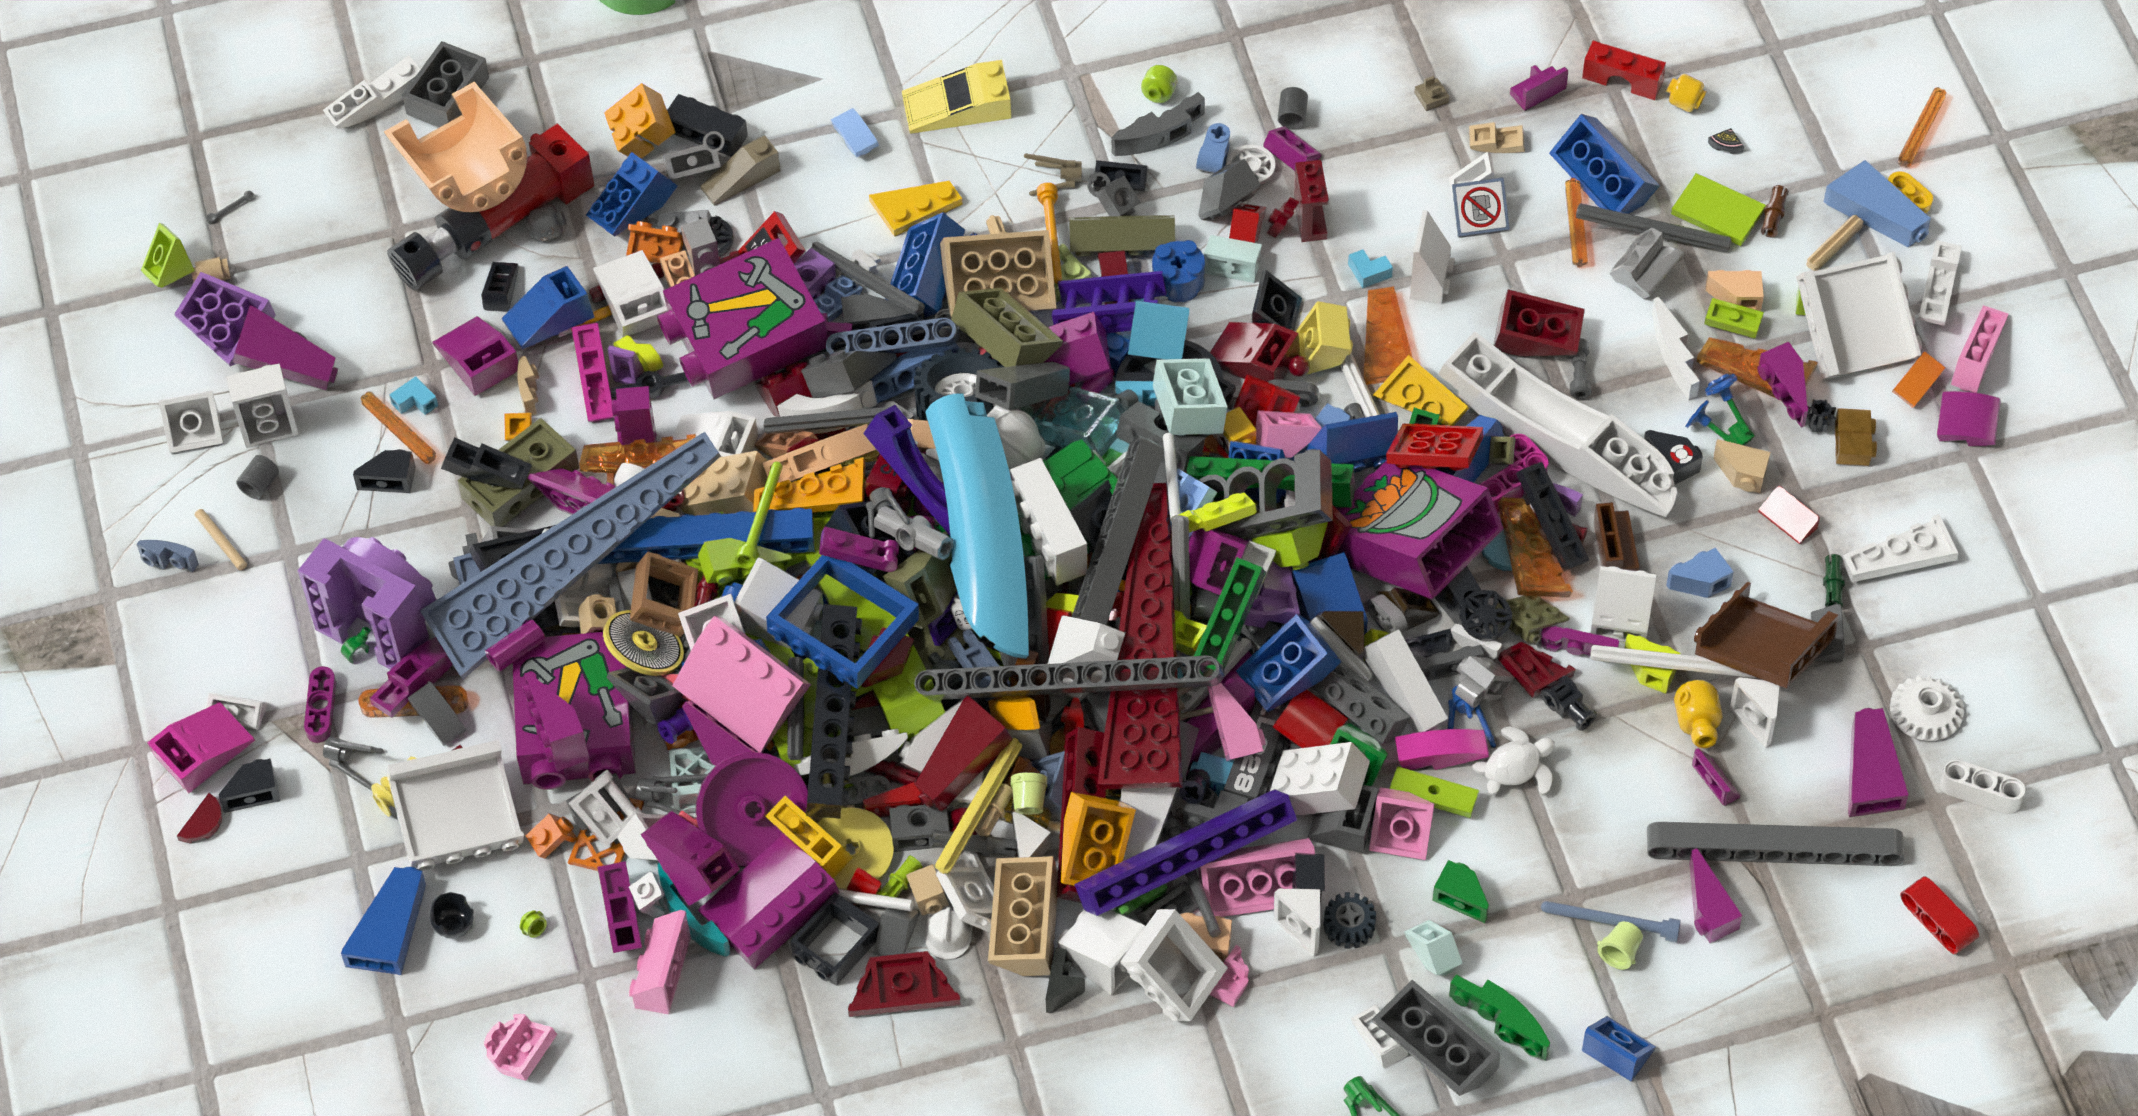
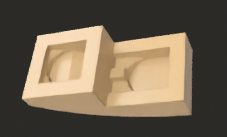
M1493 122L1469 126L1470 149L1489 153L1525 152L1524 129L1522 125L1496 128V124Z

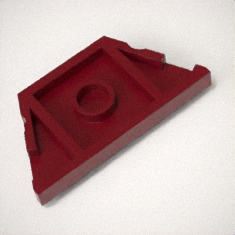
M928 951L870 957L865 967V974L860 979L856 988L857 992L852 1004L850 1003L848 1006L849 1017L957 1006L961 1005L960 995L958 992L955 993L948 983L947 977L942 970L938 969L935 960Z

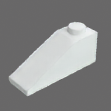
M963 699L912 737L910 742H904L898 755L902 757L899 764L921 774Z

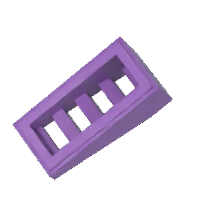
M609 346L608 354L613 381L623 384L636 383L638 376L644 372V368L636 353Z

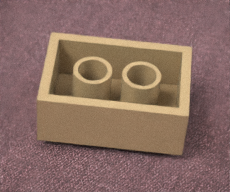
M758 451L720 457L684 488L685 497L679 508L685 514L694 516L709 515L721 511L723 514L740 511L753 512L754 490L765 487L768 478L763 463L767 460Z

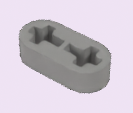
M1380 594L1367 601L1371 617L1388 634L1398 629L1401 633L1407 630V621L1404 614L1386 596Z

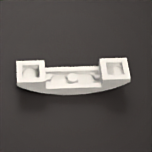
M1936 240L1918 320L1945 325L1962 245Z

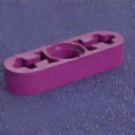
M326 666L315 668L309 676L304 729L307 738L314 743L326 741L330 737L332 730L336 678L333 670ZM322 677H327L324 681V690H321L319 682L322 680ZM323 699L328 702L327 706L323 709L313 708V704L317 700ZM316 718L320 719L322 726L319 728V732L313 731L317 727Z

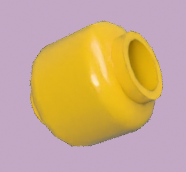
M1682 74L1678 80L1673 78L1666 92L1670 93V104L1686 112H1691L1693 109L1698 110L1707 93L1704 90V83L1687 74Z

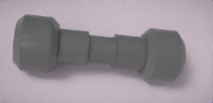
M1580 338L1577 354L1569 355L1572 357L1574 366L1573 381L1570 382V395L1580 400L1586 399L1592 394L1591 382L1587 379V372L1585 371L1586 357L1589 355V342L1583 338Z

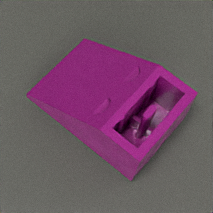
M478 316L432 342L474 396L518 371L519 362L515 349L500 332Z
M529 672L525 673L527 685L522 686L527 700L526 705L530 716L535 721L534 726L538 738L542 740L544 745L543 750L547 762L553 761L556 770L560 771L590 761L584 732L575 708Z
M673 811L667 813L640 834L688 906L712 893L740 870L723 844Z

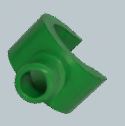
M363 627L357 636L349 638L341 647V654L352 664L354 663L352 656L358 649L362 648L367 654L369 652V646L366 641L371 630L368 627Z

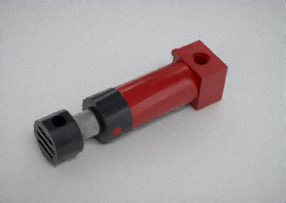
M558 123L540 135L534 133L530 137V142H528L531 155L527 157L524 175L517 188L507 199L492 208L478 212H462L447 208L435 217L438 228L435 232L425 238L419 233L413 232L387 250L391 265L400 279L410 289L416 291L443 273L441 261L449 255L455 253L459 258L465 260L492 242L494 238L529 216L531 210L544 206L556 197L567 205L594 187L589 153Z

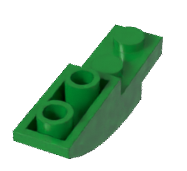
M1455 975L1450 983L1449 997L1456 1004L1462 1007L1467 1006L1477 1011L1482 1018L1488 1021H1495L1494 1033L1502 1041L1509 1044L1513 1043L1523 1048L1528 1055L1539 1057L1546 1061L1549 1055L1550 1041L1538 1021L1523 1004L1502 987L1488 979L1481 988L1461 976Z

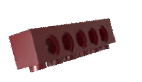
M1077 727L1065 736L1056 896L1059 899L1079 903L1081 901L1076 887L1061 883L1064 818L1070 794L1074 792L1100 798L1106 797V789H1100L1097 785L1104 732ZM1086 758L1090 761L1091 766L1087 763ZM1084 785L1088 787L1089 792L1086 791Z

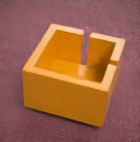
M643 83L604 112L609 128L613 131L612 136L617 150L627 157L632 152L642 159L654 150V146L638 137V134L659 146L675 133L662 95Z

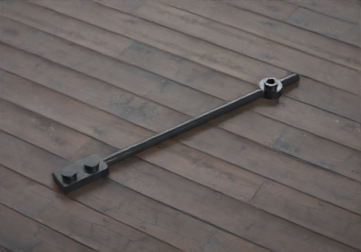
M909 313L872 321L869 324L870 328L924 320L922 314L915 316ZM924 330L915 331L912 338L913 341L924 339L926 332ZM895 333L890 334L886 339V344L895 345L899 341V335ZM866 337L861 340L860 344L872 342L873 340L870 337ZM837 342L833 350L845 348L846 342ZM825 348V349H823V350H821V351H819V352H817V353L826 352V351H827V348ZM646 371L638 376L636 383L610 388V393L613 399L616 398V389L654 386L649 389L650 397L654 399L662 394L664 387L689 381L684 372L661 377L655 371Z

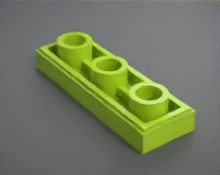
M1398 766L1389 788L1410 792L1433 803L1434 808L1471 818L1479 795L1478 789Z

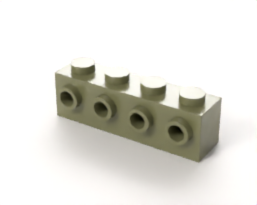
M1175 215L1069 217L1070 252H1075L1076 256H1090L1091 251H1102V253L1128 251L1129 255H1142L1144 250H1154L1155 253L1157 246L1175 241Z

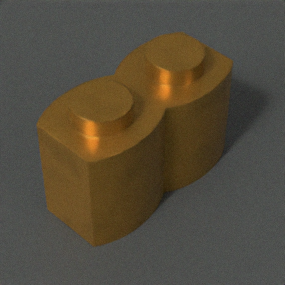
M1837 409L1835 422L1836 464L1869 466L1871 457H1876L1877 442L1872 441V435H1875L1876 419L1871 418V410Z

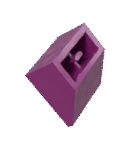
M1203 528L1193 531L1189 541L1190 582L1220 595L1236 557L1243 558L1249 542L1216 528L1205 531Z

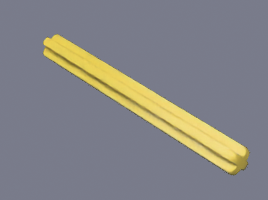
M1013 738L1000 752L935 864V868L940 873L949 874L1022 749V744L1018 739Z

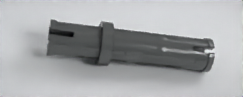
M932 829L930 835L933 838L929 837V846L931 848H945L954 832ZM972 834L963 851L981 852L982 856L998 854L1014 857L1016 851L1012 850V848L1016 849L1017 842L1013 838L992 837L991 834L988 837Z

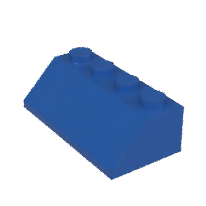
M1580 114L1549 152L1556 162L1600 208L1630 214L1644 206L1660 187L1656 180L1596 117Z
M944 212L909 227L890 282L894 287L924 304V318L936 315L941 310L942 300L946 291L940 243L945 237L964 236L965 229Z

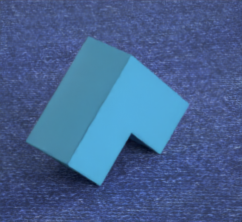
M1364 249L1348 256V265L1362 288L1392 278L1393 267L1386 255L1370 261Z
M416 376L389 394L391 404L401 414L414 405L424 415L438 407L436 396Z

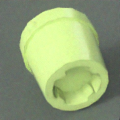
M1018 773L1011 776L1014 810L1016 813L1035 815L1043 812L1048 782L1047 776L1039 773Z
M1625 921L1619 922L1607 937L1597 942L1598 954L1611 967L1621 970L1628 969L1631 964L1636 963L1635 954L1643 940V934L1634 924Z

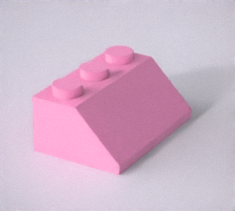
M679 910L654 919L652 929H647L644 940L646 950L644 954L639 955L637 962L638 977L637 980H632L629 990V996L633 997L636 1009L669 1014L691 940L686 911Z

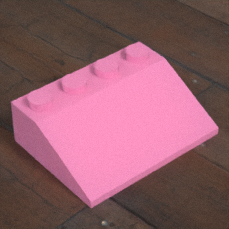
M714 616L697 639L672 686L755 750L762 753L811 684L726 619Z

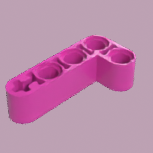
M1524 434L1510 436L1515 437L1513 465H1508V467L1479 484L1487 487L1491 496H1496L1491 498L1497 513L1523 497L1524 490L1516 475L1518 471L1541 461L1546 471H1548L1546 455Z

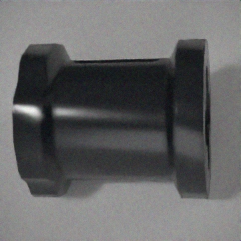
M1192 769L1189 771L1186 781L1183 782V787L1179 790L1182 799L1191 804L1202 801L1205 791L1211 785L1210 775L1203 769Z

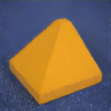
M504 413L505 440H512L532 425V413Z

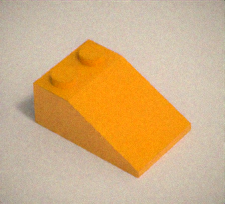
M1071 792L1064 818L1061 883L1074 885L1122 862L1136 809L1122 801Z

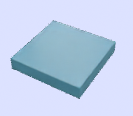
M1136 301L1128 354L1165 360L1182 359L1189 308Z

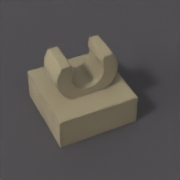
M1434 76L1426 78L1423 84L1415 86L1414 93L1426 111L1449 103V95L1438 78L1435 79Z

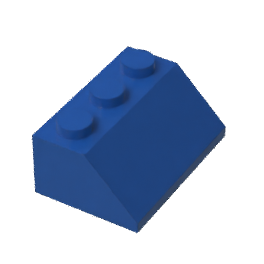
M1397 412L1325 424L1306 446L1305 450L1320 449L1331 460L1332 464L1354 465V474L1363 471L1365 468L1374 467V469H1378L1387 461L1386 454L1398 433Z

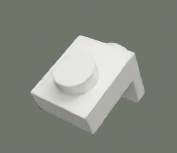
M649 872L629 886L635 899V905L641 913H646L654 918H658L666 913L660 901L664 896V892L654 873Z

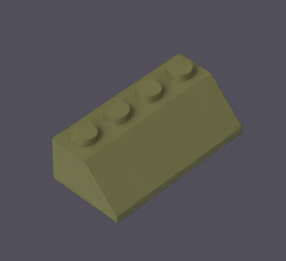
M1002 288L958 293L951 320L960 327L961 331L967 333L975 340L977 345L983 347L991 354L992 358L999 361L1004 367L1043 363L1062 346V339Z

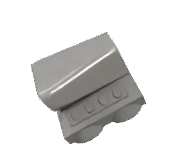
M1650 228L1633 241L1627 252L1618 260L1609 274L1615 282L1629 287L1639 297L1645 299L1655 291L1683 258L1685 253L1677 248L1663 246V233Z

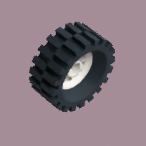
M958 348V353H952L950 349L944 351V356H940L938 353L932 355L931 362L925 359L921 363L922 368L917 367L915 371L916 376H914L916 414L919 420L928 421L925 413L928 407L936 400L951 394H964L965 401L984 403L987 415L994 408L992 403L975 397L977 370L1004 367L999 361L992 359L991 354L988 352L980 355V350L972 349L970 353L966 352V348Z

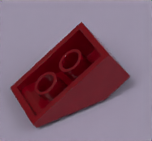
M1507 289L1500 307L1493 346L1501 352L1516 356L1576 355L1585 309Z

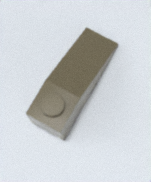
M764 135L738 150L700 186L701 190L715 206L780 172L779 153Z

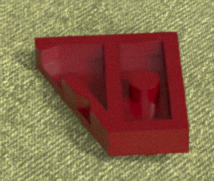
M1522 641L1500 652L1498 657L1501 664L1515 677L1532 698L1541 694V691L1545 688L1550 689L1556 685L1562 676L1573 677L1576 671L1569 664L1565 668L1553 662L1552 656L1536 651L1532 646Z

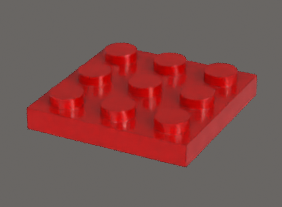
M1403 423L1386 454L1387 464H1395L1396 467L1400 468L1411 465L1422 466L1425 469L1449 467L1451 470H1463L1469 468L1484 437L1483 427Z

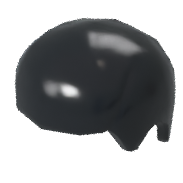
M454 892L440 894L432 902L430 922L433 929L440 936L455 939L464 936L473 927L474 910L473 908L471 909L466 901V897L462 894Z

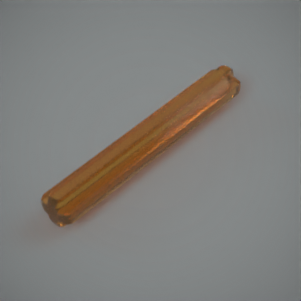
M1939 87L1933 89L1898 157L1897 162L1900 166L1905 168L1911 166L1946 98L1947 92L1945 89H1940Z
M1571 178L1565 182L1572 264L1580 268L1588 263L1584 220L1576 218L1577 207L1582 203L1580 181Z
M368 391L365 395L361 396L362 405L425 464H430L436 459V452L374 393Z

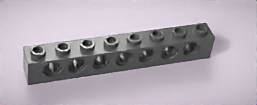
M1267 621L1264 628L1244 625L1241 632L1259 647H1262L1285 623ZM1343 662L1322 681L1311 687L1381 744L1394 741L1395 737L1401 736L1411 719L1410 715Z

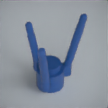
M1458 685L1452 689L1453 699L1448 701L1449 717L1447 729H1454L1456 710L1462 714L1467 713V717L1471 719L1473 717L1472 711L1475 709L1491 747L1495 748V740L1480 704L1474 708L1455 694Z

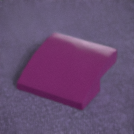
M1943 392L1937 429L1939 442L1966 440L1968 446L1995 445L2001 405L2000 398L1974 392Z

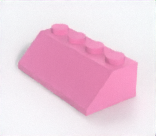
M1310 839L1239 848L1199 867V879L1214 915L1225 917L1274 909L1275 891L1278 889H1292L1295 853L1315 854V849Z

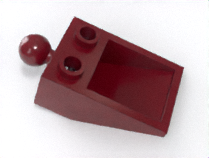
M1229 322L1210 351L1218 361L1222 371L1243 379L1248 374L1266 382L1275 379L1283 380L1288 371L1295 377H1303L1310 369L1308 360L1303 356H1298L1300 353L1299 333L1277 324Z

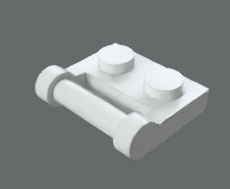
M608 770L599 775L594 782L568 803L604 847H607L617 839V836L635 814H644L639 807L635 808L618 788ZM602 787L605 788L627 815L623 820L618 817L598 791Z

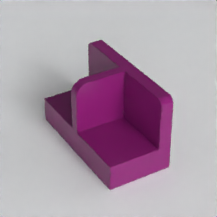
M1533 65L1530 70V78L1511 87L1510 95L1526 111L1567 89L1569 71L1566 67L1556 71L1553 66L1541 71L1537 65Z

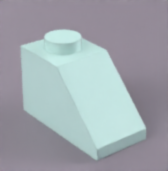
M1431 920L1404 931L1406 938L1425 968L1435 975L1443 976L1450 974L1454 971L1455 967L1463 964L1452 932Z

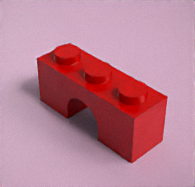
M1592 41L1584 59L1582 79L1606 86L1611 76H1620L1629 81L1632 94L1656 100L1664 81L1666 62Z

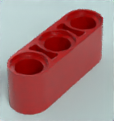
M1923 876L1900 893L1905 907L1950 953H1959L1979 938V932L1975 924L1930 878Z

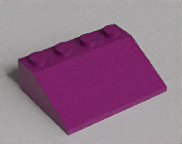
M783 834L702 905L698 912L708 922L712 920L728 939L733 949L753 969H756L801 929L834 892L839 895L840 891L834 879L814 859Z

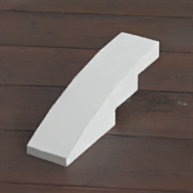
M1659 297L1654 298L1652 319L1659 348L1673 379L1689 401L1698 396L1700 380L1692 371L1694 357L1686 348L1688 333Z

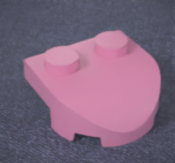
M525 1014L513 1015L514 1020L505 1024L498 1022L492 1027L485 1038L484 1046L487 1049L486 1056L500 1073L526 1081L557 1036V1033L552 1027L531 1022Z

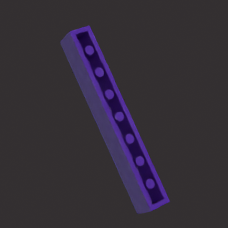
M1274 789L1074 885L1084 910L1098 916L1297 821V817L1289 795Z

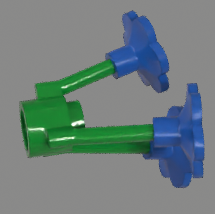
M1736 374L1722 375L1708 384L1709 387L1705 389L1707 396L1720 394L1723 401H1727L1737 420L1735 424L1727 429L1730 434L1727 435L1712 423V419L1705 414L1706 407L1709 404L1708 400L1702 403L1685 425L1687 429L1694 423L1699 422L1705 428L1708 426L1724 441L1745 445L1756 437L1747 423H1745L1732 399L1733 395L1730 386L1738 380Z

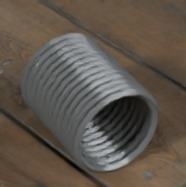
M1287 87L1282 90L1278 110V122L1280 125L1288 129H1297L1305 124L1308 103L1306 91L1299 87Z
M255 455L236 480L237 487L248 497L259 499L277 477L279 469L269 458L263 455Z

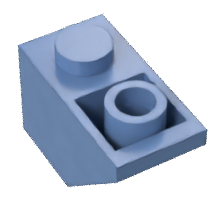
M1713 548L1707 552H1699L1693 559L1685 563L1675 564L1668 572L1666 586L1670 590L1709 598L1731 587L1734 571L1719 551Z

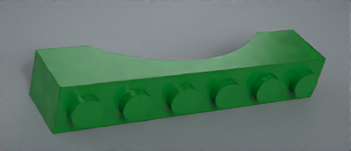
M1190 456L1186 473L1198 481L1207 475H1219L1227 481L1233 472L1242 467H1254L1262 473L1264 468L1274 460ZM1332 464V505L1334 507L1352 508L1355 494L1354 465ZM1295 475L1285 477L1277 488L1295 492ZM1259 483L1250 485L1248 488L1259 487ZM1224 491L1216 493L1213 500L1224 496Z

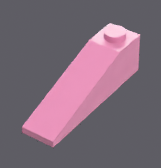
M1983 305L1959 356L1951 385L1959 387L1963 391L1977 393L2007 321L2008 313Z

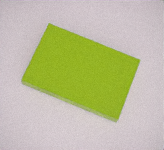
M1695 173L1672 207L1671 214L1711 233L1729 236L1732 243L1742 246L1764 213L1766 205Z

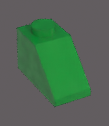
M1448 860L1434 885L1432 901L1485 923L1488 917L1489 904L1475 871L1463 863H1455Z

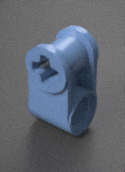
M1215 123L1208 128L1203 146H1201L1198 154L1196 169L1215 173L1225 166L1230 147V129L1225 124Z

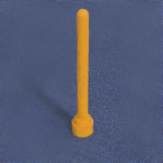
M1047 182L1037 187V198L1044 206L1046 230H1049L1054 283L1058 284V281H1062L1054 204L1058 199V190L1055 184Z

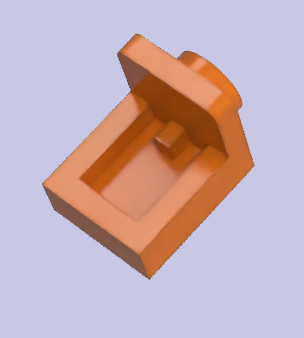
M550 813L526 835L538 857L544 859L564 840L572 843L577 840L573 832V824L564 816L559 817Z

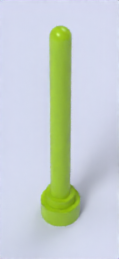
M778 461L774 462L771 466L746 544L738 548L735 557L736 564L744 569H752L759 558L757 544L783 468L782 464Z

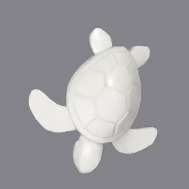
M1510 726L1501 729V734L1511 742L1497 748L1490 756L1488 762L1480 761L1472 766L1476 773L1485 775L1490 780L1487 783V791L1491 796L1498 793L1501 784L1519 785L1527 782L1532 776L1537 780L1539 794L1545 795L1549 792L1552 784V773L1547 766L1539 761V758L1547 757L1553 751L1555 742L1550 738H1543L1532 744L1529 742L1528 735L1522 730Z

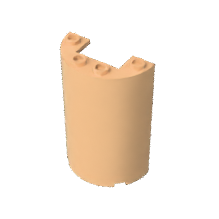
M475 82L452 94L462 115L422 138L417 139L407 119L384 131L387 138L432 194L442 204L457 211L478 212L500 204L514 192L525 172L527 152L523 137Z

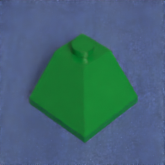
M1348 723L1339 727L1330 745L1352 742L1370 761L1363 785L1373 787L1388 756L1387 752L1374 737L1354 725Z

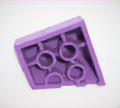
M200 272L174 314L179 321L230 367L236 364L233 363L234 353L249 306L259 309L273 319L276 316L269 299L203 272Z

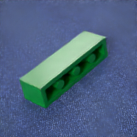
M1236 557L1194 656H1212L1225 669L1266 575L1263 567ZM1215 665L1205 667V669L1215 673L1216 671Z

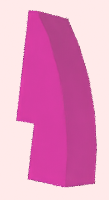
M1433 730L1395 737L1399 763L1402 768L1409 770L1430 765L1433 766L1434 770L1489 757L1484 730Z

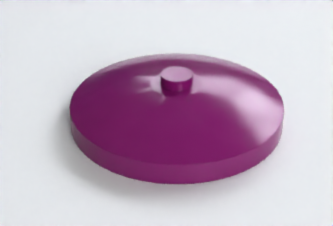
M761 752L736 754L717 764L703 780L696 799L697 825L700 830L723 844L737 865L747 867L783 835L765 816L784 796L789 798L806 814L808 790L800 775L785 761Z

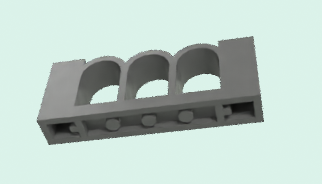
M1310 449L1305 451V453L1294 455V461L1287 458L1277 459L1267 465L1262 473L1254 467H1242L1233 472L1227 481L1219 475H1207L1199 480L1217 493L1224 491V499H1227L1232 494L1244 493L1250 485L1259 483L1260 513L1216 528L1243 540L1333 521L1331 460L1320 449ZM1295 475V505L1276 509L1278 485L1285 477Z

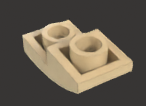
M524 355L520 357L518 363V386L524 412L532 413L533 416L537 414L535 403L539 402L535 392L537 391L536 380L539 379V374L534 363L530 365Z

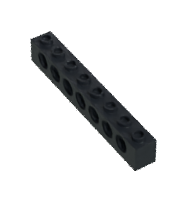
M823 605L820 642L852 662L853 659H859L860 642H855V634L861 635L862 618H857V607ZM841 635V636H845L846 638L840 639V638H837L836 636ZM819 667L806 816L840 819L841 808H847L848 791H843V783H849L850 766H845V758H851L852 741H847V733H853L854 716H849V708H855L856 691H851V685L846 681L842 683L836 675L827 669L822 670ZM833 684H839V685H841L842 687L835 688V687H833V686H831V685H833ZM830 709H838L840 712H831ZM832 733H833V734H836V735H838V736H837V737H829L828 734H832ZM831 758L835 759L836 762L831 763L825 760ZM824 784H832V785H834V787H832V788H827V787H824L823 785H824Z

